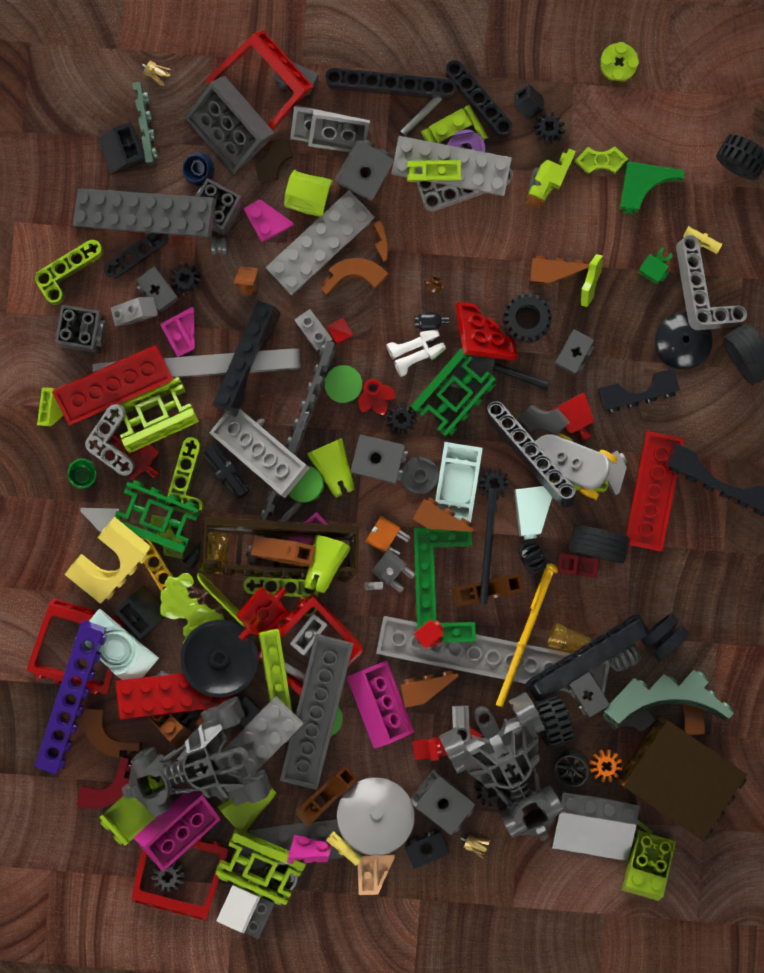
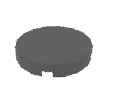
M421 456L412 458L402 468V483L413 494H427L438 483V468L429 458Z

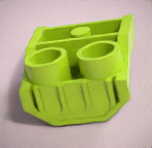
M293 170L286 188L284 206L305 214L324 217V208L333 181Z

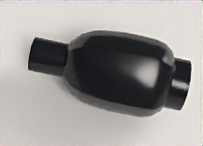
M421 312L418 316H414V327H418L423 331L435 330L440 328L441 325L449 324V317H441L436 312Z

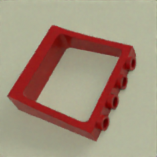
M262 30L254 33L205 81L210 84L219 79L233 64L254 47L294 92L290 100L269 122L268 126L274 131L293 110L294 105H297L314 86L266 32Z
M314 593L307 599L305 597L302 598L297 604V610L295 612H288L284 618L285 622L281 626L278 624L274 628L279 630L281 639L310 608L315 607L345 641L354 643L348 666L363 652L362 644ZM259 642V644H258V647H259V648L257 649V650H258V658L263 662V658L260 657V653H261L262 651H261V645H260V642ZM286 672L288 685L301 696L303 684Z
M53 598L48 605L26 671L34 673L36 678L44 679L48 677L52 678L54 683L61 684L65 671L41 665L37 661L52 617L57 616L82 623L84 620L90 621L97 611ZM107 614L121 627L125 628V623L120 617ZM107 668L104 682L89 681L87 686L90 688L89 692L94 695H99L100 693L108 694L114 673ZM74 677V681L77 684H82V680L79 677Z
M202 838L191 846L194 849L219 855V862L220 860L226 861L229 849L223 848L221 843L211 841V844L204 843ZM142 850L131 897L132 902L207 921L220 880L218 875L214 874L204 906H197L144 892L140 889L147 854Z

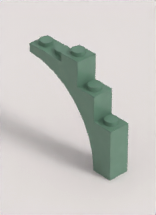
M693 670L680 686L677 685V681L672 676H666L665 674L660 677L650 690L647 689V685L642 680L633 678L604 710L602 716L618 728L628 718L638 712L665 704H683L701 708L714 714L725 723L732 718L734 713L727 703H721L717 699V695L713 691L705 689L709 683L707 677L703 673Z

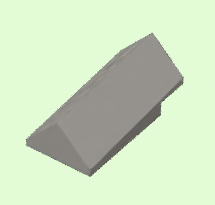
M294 105L290 139L309 142V147L350 152L355 141L367 140L370 120Z

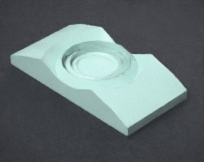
M445 442L435 501L439 503V508L443 510L448 508L455 512L454 517L461 520L463 517L471 522L483 448Z
M101 609L90 619L89 622L106 627L105 634H107V639L104 646L101 645L99 652L102 653L100 661L120 679L143 678L159 659V657ZM91 641L85 642L88 648H94Z

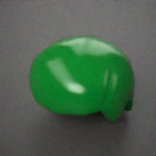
M82 458L76 459L70 464L67 475L74 487L84 489L94 484L97 471L91 461Z

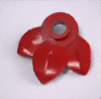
M377 379L367 380L363 387L364 392L359 396V408L361 412H366L372 408L376 413L385 415L388 407L387 401L396 398L394 390L390 386L382 385ZM371 385H375L377 387V390L375 392H371L369 390V387Z

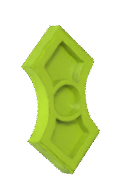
M615 146L605 152L594 151L587 147L574 162L587 174L597 169H606L616 174L629 159Z
M596 254L589 264L587 277L581 292V306L588 307L594 298L596 284L602 272V255Z
M151 515L150 524L162 528L166 517ZM168 525L165 534L157 532L159 536L180 544L182 540L175 538L176 534L171 525ZM163 546L164 556L183 559L184 553Z

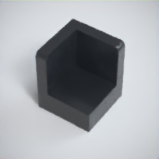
M528 84L514 93V106L530 119L544 110V98Z

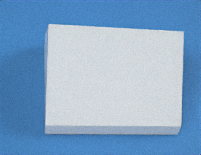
M233 883L216 921L244 933L260 897L247 888L241 889L235 885L236 883Z

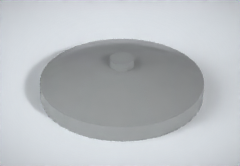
M367 778L356 782L343 794L337 809V825L345 842L354 850L371 856L386 855L400 848L410 836L414 825V808L408 794L398 784L384 778Z

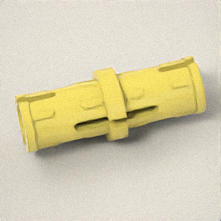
M688 226L683 237L694 235L699 241L700 248L704 247L716 255L722 246V243L708 237L707 233L702 234Z
M334 831L326 840L339 851L341 856L344 855L355 866L364 857L350 847Z

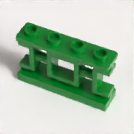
M462 348L411 405L421 416H424L430 410L443 422L437 430L445 437L448 434L453 435L459 428L456 424L460 420L465 421L471 414L470 408L473 405L477 407L484 399L482 397L483 393L486 390L490 392L496 385L494 381L497 378L487 371L481 378L467 366L473 358L469 354H464ZM464 358L466 361L461 366L468 374L462 380L455 375L448 380V375ZM473 378L477 379L481 384L487 378L489 380L487 384L471 400L470 397L474 392L467 385ZM453 381L457 382L468 392L457 406L453 405L442 395ZM439 387L441 390L436 396L443 401L441 405L435 409L428 404L423 409L422 405ZM448 407L456 413L462 407L464 410L446 429L444 426L449 421L442 414Z
M133 480V483L127 482L124 493L133 497L126 514L116 511L115 517L137 536L185 554L190 539L181 536L188 518L195 521L198 520V516L201 513V510L197 509L198 505L187 501V504L179 502V497L169 494V497L161 495V490L151 487V490L143 488V483ZM134 488L157 497V500L154 501L148 498L146 506L143 507L136 504L139 494L132 492ZM170 502L193 511V514L184 513L181 521L171 518L175 508L168 506ZM152 504L169 510L162 528L145 522ZM132 511L142 514L139 524L146 526L144 530L121 521V518L129 520ZM168 525L178 528L175 538L182 540L180 544L157 535V532L165 534Z

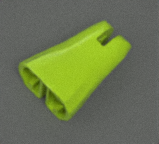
M342 438L307 453L335 498L342 496L340 485L337 483L341 480L348 493L355 490Z
M316 535L313 544L315 546L313 562L308 568L304 587L311 590L316 587L317 592L325 593L351 547L344 542Z
M272 788L265 799L256 803L248 801L239 805H234L231 797L218 805V808L234 827L247 832L277 793Z

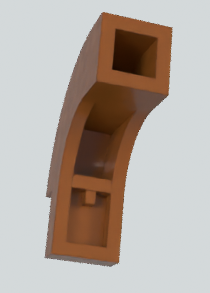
M362 258L346 259L336 263L328 270L333 277H327L323 281L321 292L328 296L343 280L351 277L365 280L376 290L388 277V273L370 260Z

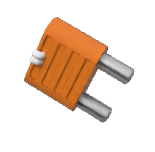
M381 516L365 542L384 554L390 549L400 555V552L390 547L392 541L398 536L408 542L410 536L402 532L399 526Z

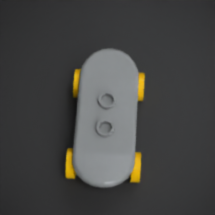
M561 433L557 435H544L538 438L535 442L570 483L580 486L579 492L597 500L599 494L593 489L601 487V484L605 482L609 475L611 463L615 464L618 458L605 450L598 452L574 443L572 439Z

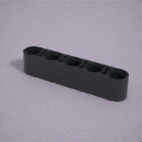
M449 61L446 66L447 78L452 79L456 83V89L494 134L502 139L507 138L512 130V123L460 61ZM451 67H457L459 69V73L452 74L450 73L449 69ZM464 81H468L472 86L466 89L461 84ZM482 96L484 101L476 103L474 97ZM493 110L496 116L490 118L486 115V112ZM504 124L508 127V131L501 132L498 126Z

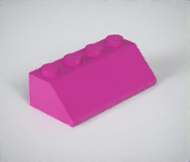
M387 660L346 676L374 749L414 733Z
M191 791V793H183L178 797L167 812L158 815L134 839L158 868L164 872L221 819L203 794L199 791Z

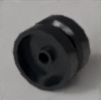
M673 613L668 614L649 629V634L640 640L646 648L652 647L658 642L651 652L657 661L673 652L690 635V632L684 626L674 629L678 624V619Z

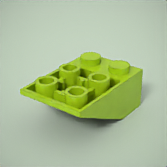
M639 830L621 890L656 901L662 899L676 841Z

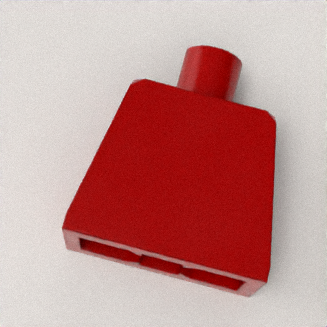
M585 393L554 408H558L570 422L563 428L568 435L577 432L581 441L592 437L587 426L592 424L594 419Z

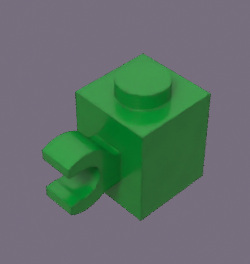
M663 247L658 251L657 257L649 254L637 272L654 284H657L659 281L663 282L669 274L666 271L669 266L663 262H668L673 254L670 253L667 258H664L662 256Z

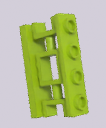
M179 377L120 403L126 411L122 421H125L128 432L121 434L120 437L129 454L199 422L190 403L183 407L181 406L178 395L186 391ZM172 394L174 400L164 404L162 397ZM160 405L164 415L147 423L143 411ZM177 407L180 414L170 418L167 411ZM119 409L112 410L114 412L113 419L116 416H120L118 413ZM137 410L139 416L129 420L127 413ZM142 423L145 430L135 434L132 427Z
M235 827L228 846L235 848L236 851L230 863L220 860L215 874L223 881L228 882L229 880L236 883L235 885L241 889L247 888L252 890L259 897L266 896L275 904L287 905L288 899L291 896V890L284 886L290 873L300 877L306 863L303 860H294L293 864H288L287 860L290 851ZM243 845L253 849L249 859L239 855ZM255 858L271 864L266 878L249 872ZM278 861L288 865L284 874L275 871ZM236 862L245 866L242 875L232 871ZM271 877L281 881L277 891L267 887Z

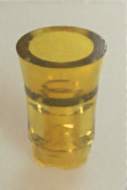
M210 532L207 543V559L219 560L221 564H228V533Z
M555 622L548 637L547 647L574 652L589 643L591 638Z

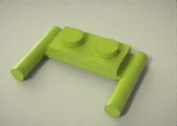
M470 105L420 132L425 141L440 144L451 138L456 132L465 130L473 125L483 141L489 138Z

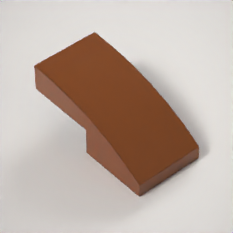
M381 221L373 223L380 242L375 244V248L384 264L387 262V239Z
M682 704L684 731L689 735L705 734L704 710Z

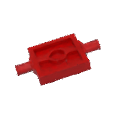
M114 432L110 438L114 442L113 446L130 457L135 463L134 472L127 476L131 480H135L146 471L154 479L159 473L151 465L160 453L149 444L129 454L123 445L121 437ZM109 450L106 456L112 461L115 458V453ZM118 460L116 463H114L115 465L117 463L122 464L124 466V471L130 469L128 468V462L123 464Z
M260 587L239 611L236 617L246 627L238 636L240 639L245 641L251 633L259 636L260 632L274 630L289 611L280 601L287 593L283 587L275 595L268 593L264 588Z

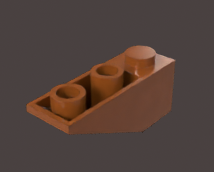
M536 256L531 261L529 284L548 286L588 270L589 264H585L586 261L584 260L566 262L567 259L565 258L547 260L548 257Z
M239 266L234 285L237 291L241 292V295L252 296V293L257 294L259 269Z
M430 497L428 500L423 499L412 518L428 529L469 532L474 530L471 527V522L463 517L461 520L454 517L455 512L448 508H445V510L439 508V503Z
M254 536L250 555L306 568L312 565L315 546L294 541Z
M453 670L441 672L442 676L438 677L430 674L423 676V680L415 681V678L405 679L404 683L401 684L405 708L425 704L456 679L458 674H453Z
M174 714L148 717L159 731L179 748L192 734Z

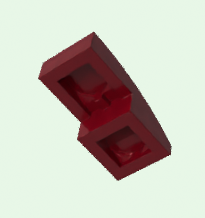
M560 554L558 573L597 578L600 559Z

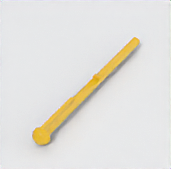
M552 563L546 564L530 608L532 610L521 639L517 643L515 655L496 702V705L503 708L553 573H558L556 565Z

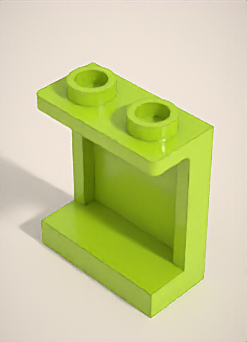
M123 795L100 816L102 820L100 823L106 830L110 829L115 834L113 837L120 845L124 844L126 846L157 816L151 817L149 810L135 797L126 798Z

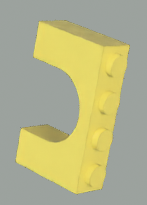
M116 517L108 523L98 538L117 554L120 560V568L114 571L100 569L81 554L65 573L69 579L100 604L105 599L109 600L114 595L116 586L120 588L125 583L127 574L131 576L136 571L138 562L142 564L149 556L147 551L151 547Z

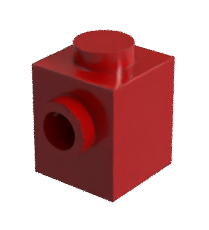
M431 619L417 630L413 636L425 650L431 646L435 648L443 641L441 637L444 636L442 632L444 628L438 621L434 622Z

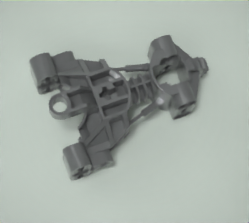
M525 692L509 700V704L516 716L508 721L505 718L501 730L490 710L485 706H480L474 711V719L484 738L471 735L472 739L463 742L456 727L439 735V738L457 774L467 770L471 776L482 782L486 788L493 787L497 792L496 794L505 802L506 807L498 810L511 838L517 835H538L542 842L549 838L547 829L554 819L565 811L550 784L543 788L540 787L538 773L535 769V765L540 761L537 734L544 731L545 728L533 702ZM481 714H488L487 719L479 720ZM533 768L532 777L534 783H528L527 779L529 778ZM497 787L509 789L510 793L506 796ZM536 802L540 809L534 810L523 817L522 809L528 804Z
M238 697L226 700L219 706L201 712L204 722L179 749L173 750L166 756L163 754L157 755L155 747L140 751L131 761L129 784L122 787L124 797H135L149 810L151 817L167 812L175 802L172 795L175 793L201 791L208 798L211 796L232 797L234 805L248 801L256 803L265 799L272 789L266 771L260 770L248 775L244 765L249 756L244 748L239 747L223 752L224 744L227 741L226 737L232 732L231 727L239 724L241 718L245 716ZM186 747L187 754L184 759L173 763L171 759ZM234 754L242 755L243 761L237 762L234 759ZM151 774L154 777L160 775L165 785L151 789L147 775ZM188 781V782L190 783V785H192V786L194 787V788H191V787H177V788H176V785H179L181 782L184 783V782Z

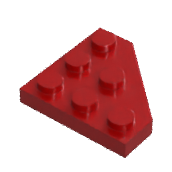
M457 302L455 309L464 354L513 361L518 357L515 340L510 336L506 337L499 330L500 327L490 317L487 319L479 312L481 309L476 304Z

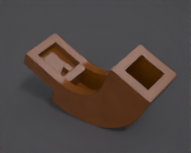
M520 573L489 579L488 600L524 592ZM481 582L452 588L456 607L480 602Z
M85 708L83 710L85 733L92 745L100 752L108 756L120 758L122 750H125V754H136V751L141 750L142 742L120 741L113 738L107 732L105 727V709Z
M344 765L317 789L295 814L309 827L358 778Z

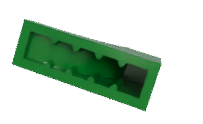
M628 161L625 168L619 210H623V213L634 215L635 212L638 213L644 196L652 188L665 182H681L684 178L685 170Z

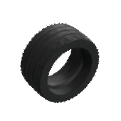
M746 323L723 337V342L729 357L739 373L749 384L754 385L764 380V340L752 325Z
M575 524L570 539L569 551L624 564L630 537Z

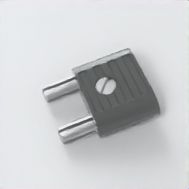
M391 550L386 552L371 571L373 575L388 587L391 585L400 593L404 587L394 580L402 571L411 579L415 576V573L406 567L407 563Z

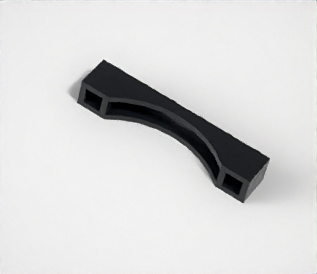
M257 301L212 404L219 411L234 417L237 416L244 400L246 383L253 362L267 337L274 331L281 315L275 306Z
M679 444L673 445L664 464L669 467V472L676 475L681 473L686 476V480L695 484L698 481L703 484L702 487L711 492L716 490L720 492L719 496L730 500V498L737 500V505L744 508L749 506L754 509V513L764 517V486L738 488L724 484L714 478L704 468L696 452Z

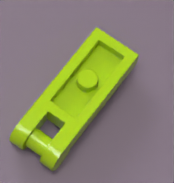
M461 160L407 161V168L409 169L407 182L461 181ZM417 168H422V174H417Z

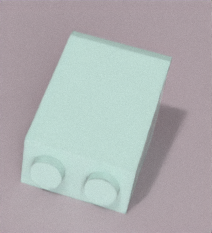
M544 486L516 489L514 491L519 537L524 536V540L535 539L542 532L552 496Z

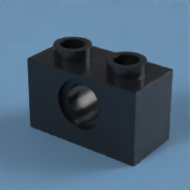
M436 829L426 832L423 838L418 839V837L409 839L407 841L408 844L405 845L414 869L450 854L441 831L436 832ZM422 844H431V851L423 852L421 850Z

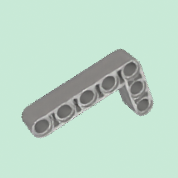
M511 168L509 169L507 185L510 184L513 176ZM421 181L415 182L423 205L430 212L485 194L484 192L474 190L471 193H466L463 188L448 185L437 189L436 183L430 182V187L423 188L420 184ZM452 191L455 194V198L447 199L445 193ZM431 197L435 198L438 202L434 206H430L427 203V200Z
M694 235L685 236L677 243L676 252L690 327L694 330H707L738 326L747 318L746 309L742 306L710 308L699 241ZM694 298H697L699 300V304L696 303ZM698 316L701 317L703 322L698 320Z

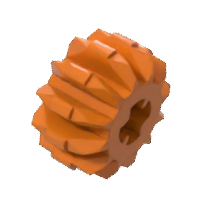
M609 749L606 755L603 750H599L601 756L598 757V755L593 754V757L597 760L596 762L590 761L591 765H595V767L590 769V772H596L594 775L595 779L601 775V782H605L606 776L609 782H612L611 775L618 778L619 775L615 771H622L621 767L616 766L621 764L622 760H615L618 754L614 753L611 756V750ZM603 762H610V764H608L610 766L608 770L601 769L603 767L601 765Z

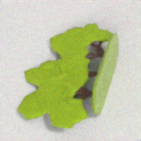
M182 573L177 578L167 577L165 581L166 588L161 592L160 614L170 619L186 618L188 624L183 628V635L186 638L196 627L205 622L224 620L221 610L224 608L235 618L231 622L240 623L244 626L243 622L236 617L240 610L203 574L198 573L197 578L205 589L194 588V580L189 573ZM195 592L197 595L201 594V596L195 599L189 598L188 596L189 594ZM211 594L220 605L216 609L208 608L205 604V596ZM251 633L250 635L252 636L255 642V635Z

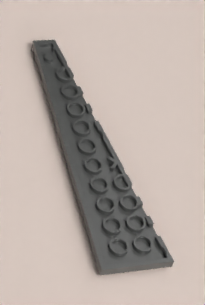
M327 341L326 345L322 344L319 352L320 363L319 365L316 364L313 371V382H309L307 387L306 401L303 400L299 408L300 417L294 421L292 427L294 434L292 437H288L285 446L295 456L299 450L336 352V345L331 341ZM274 489L267 496L266 502H268L266 510H262L259 520L272 521L281 497ZM253 535V536H252V538H253L254 536L266 537V535ZM249 545L245 556L248 557L247 561L256 563L258 557L250 555L252 546Z

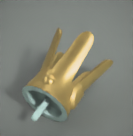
M149 61L147 65L142 64L145 67L143 74L150 76L160 86H164V82L155 74L169 77L170 73L160 68L171 69L158 66L152 61Z
M469 834L467 840L461 838V840L466 841L463 848L473 851L483 859V856L480 854L484 855L487 849L478 843L489 844L491 840L477 838L473 834Z

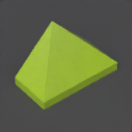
M42 388L37 421L39 426H52L63 416L52 393L56 388Z

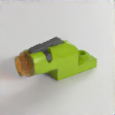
M568 149L567 154L563 152L559 163L562 165L546 160L539 168L533 169L528 188L527 204L540 208L553 190L551 187L560 188L576 151Z

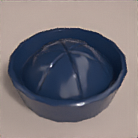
M193 153L184 161L183 175L190 184L196 186L203 185L207 178L211 179L213 177L214 163L204 153Z

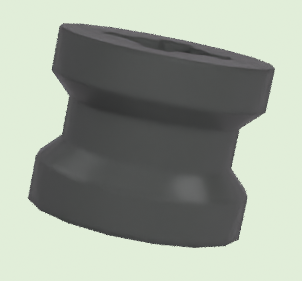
M227 236L222 238L211 237L212 255L217 253L228 254Z

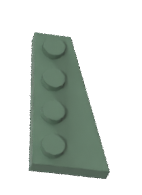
M136 82L132 84L133 90L137 94L135 102L138 114H140L138 120L141 133L143 132L142 143L145 161L148 166L155 165V159H158L156 148H153L152 145L155 135L154 130L150 129L149 122H152L151 111H147L146 105L150 103L148 92L144 91L141 83Z

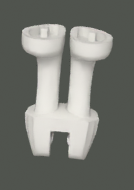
M438 330L420 332V337L403 344H396L394 342L386 344L389 355L393 360L413 349L423 347L421 351L394 361L395 368L400 377L407 374L408 367L426 358L433 360L446 350L444 343L434 345L431 348L428 346L427 342L440 337Z

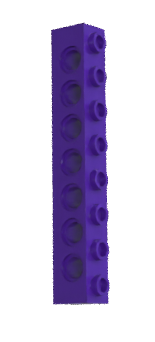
M86 620L80 624L34 767L53 774H57L60 769H64L67 761L64 756L66 752L70 751L73 742L70 741V738L77 730L78 723H76L78 716H81L84 706L81 704L83 698L86 699L89 694L90 688L87 686L89 681H92L95 676L96 670H93L95 663L98 664L102 654L99 652L101 645L104 646L107 639V634H105L106 627ZM91 641L94 648H88L85 642ZM80 659H85L88 666L81 665ZM74 677H79L82 680V684H77L74 681ZM68 695H74L76 702L70 701ZM62 712L68 713L70 719H65ZM57 730L63 731L65 736L60 737L57 734ZM51 748H56L59 754L52 753Z

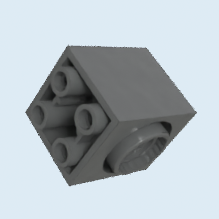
M362 139V141H355L334 181L362 198L372 201L395 160L391 158V153L384 149L377 150L374 148V143ZM362 167L366 169V174L364 177L360 175V170Z
M207 178L195 197L216 199L212 230L222 236H228L244 206V202L237 193Z
M61 305L55 343L65 349L100 354V348L104 343L106 334V317L97 310Z
M360 434L350 472L353 475L396 485L397 481H401L403 469H400L401 462H406L408 451L405 450V445ZM379 455L382 459L380 463L373 464L370 461L371 457Z
M436 770L430 773L411 797V802L419 811L450 835L453 832L459 831L462 827L461 822L465 817H469L475 809V803L471 798ZM444 798L443 802L438 803L440 799Z

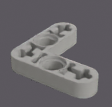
M114 404L108 407L87 438L85 446L90 453L119 474L126 476L134 472V461L108 442L126 415L125 408L122 405ZM119 409L118 413L120 416L114 417L112 421L108 420L114 415L112 410ZM103 423H107L110 426L108 434H104L101 431ZM97 440L98 446H100L101 448L106 446V448H104L100 454L99 452L101 451V449L99 447L93 448V443L91 441ZM108 450H112L115 453V458L112 461L106 458ZM118 460L123 464L128 462V468L130 469L124 471V466L122 464L117 463L115 465L114 463H116Z

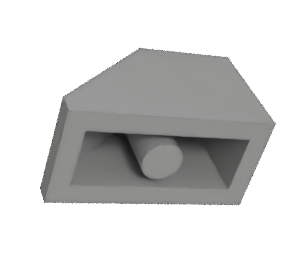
M618 451L612 453L618 459L615 464L611 463L610 472L607 477L608 487L613 496L619 494L627 468L625 456L623 453L619 454Z
M81 508V513L100 532L115 517L116 511L122 512V509Z

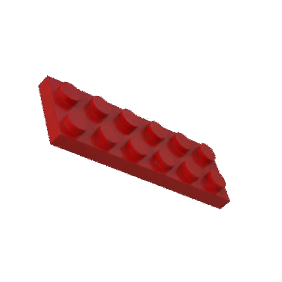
M156 344L58 387L52 393L70 426L108 409L111 405L120 404L173 381L174 378Z
M646 431L625 535L630 537L629 545L663 551L677 475L669 472V467L664 464L674 444L683 446V438Z
M183 673L115 681L119 720L203 711L219 706L226 700L235 698L234 695L224 698L203 695L188 683Z

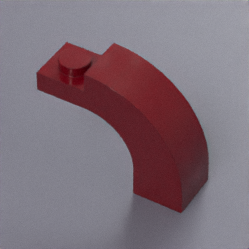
M121 757L116 778L109 787L99 789L83 785L76 806L99 809L118 801L124 795L122 787L129 784L130 777L126 775L131 772V757Z

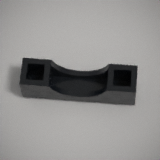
M672 368L653 374L651 385L646 391L641 393H630L624 390L619 383L601 387L598 389L603 411L609 410L610 414L621 411L620 407L627 406L628 409L639 406L638 402L645 400L646 404L658 401L657 397L664 396L665 399L676 396L675 392H678L680 388L675 370Z

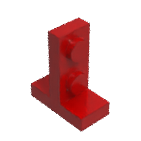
M439 736L412 741L415 761L431 758V761L439 760L440 756L447 755Z

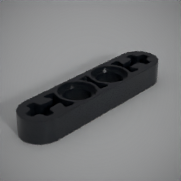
M149 233L110 260L104 267L105 274L111 279L121 277L165 246L169 241V235L165 234L163 236L164 241L162 242L160 240L154 242L156 247L153 248L152 243L148 239L151 238L154 241L157 239L156 233ZM147 243L150 246L147 253L139 251L141 244ZM125 255H133V263L125 264ZM120 260L121 264H122L125 268L122 270V268H121V266H120L119 268L116 269V272H117V273H116L115 275H114L113 273H110V274H109V273H108V272H110V268H109V267H110V266H113L114 268L117 267V266L119 265V263H118L117 261Z

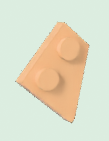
M395 854L381 856L363 855V859H360L358 864L359 895L379 894L394 861Z

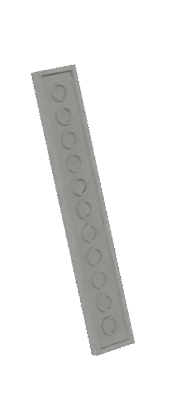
M384 616L376 654L505 680L517 649V642L476 634V642L440 643L435 648L431 646L425 650L413 636L417 631V622ZM526 645L513 681L526 684L530 678L571 653ZM608 661L589 671L603 695L610 667ZM568 684L559 691L569 692L568 688L570 685ZM585 690L584 696L590 697L592 692Z

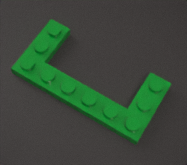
M414 528L417 630L431 619L434 622L436 621L434 548L472 546V532ZM475 622L440 623L444 628L442 631L444 636L441 637L443 639L441 643L476 642Z

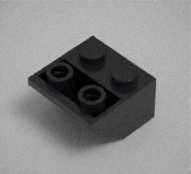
M131 122L112 128L98 138L111 175L146 162Z
M146 585L142 586L114 610L139 639L147 636L166 618L160 614L161 602Z

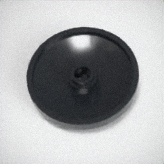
M212 620L199 625L188 635L181 650V668L186 680L195 690L209 697L224 698L239 693L251 682L258 666V650L251 635L245 641L238 637L243 632V627L227 620Z

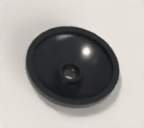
M684 312L676 313L666 318L660 324L655 336V347L659 357L670 367L680 370L692 369L702 364L709 356L713 344L711 330L692 329L688 322L687 313ZM684 336L689 338L688 343L683 342L682 338Z

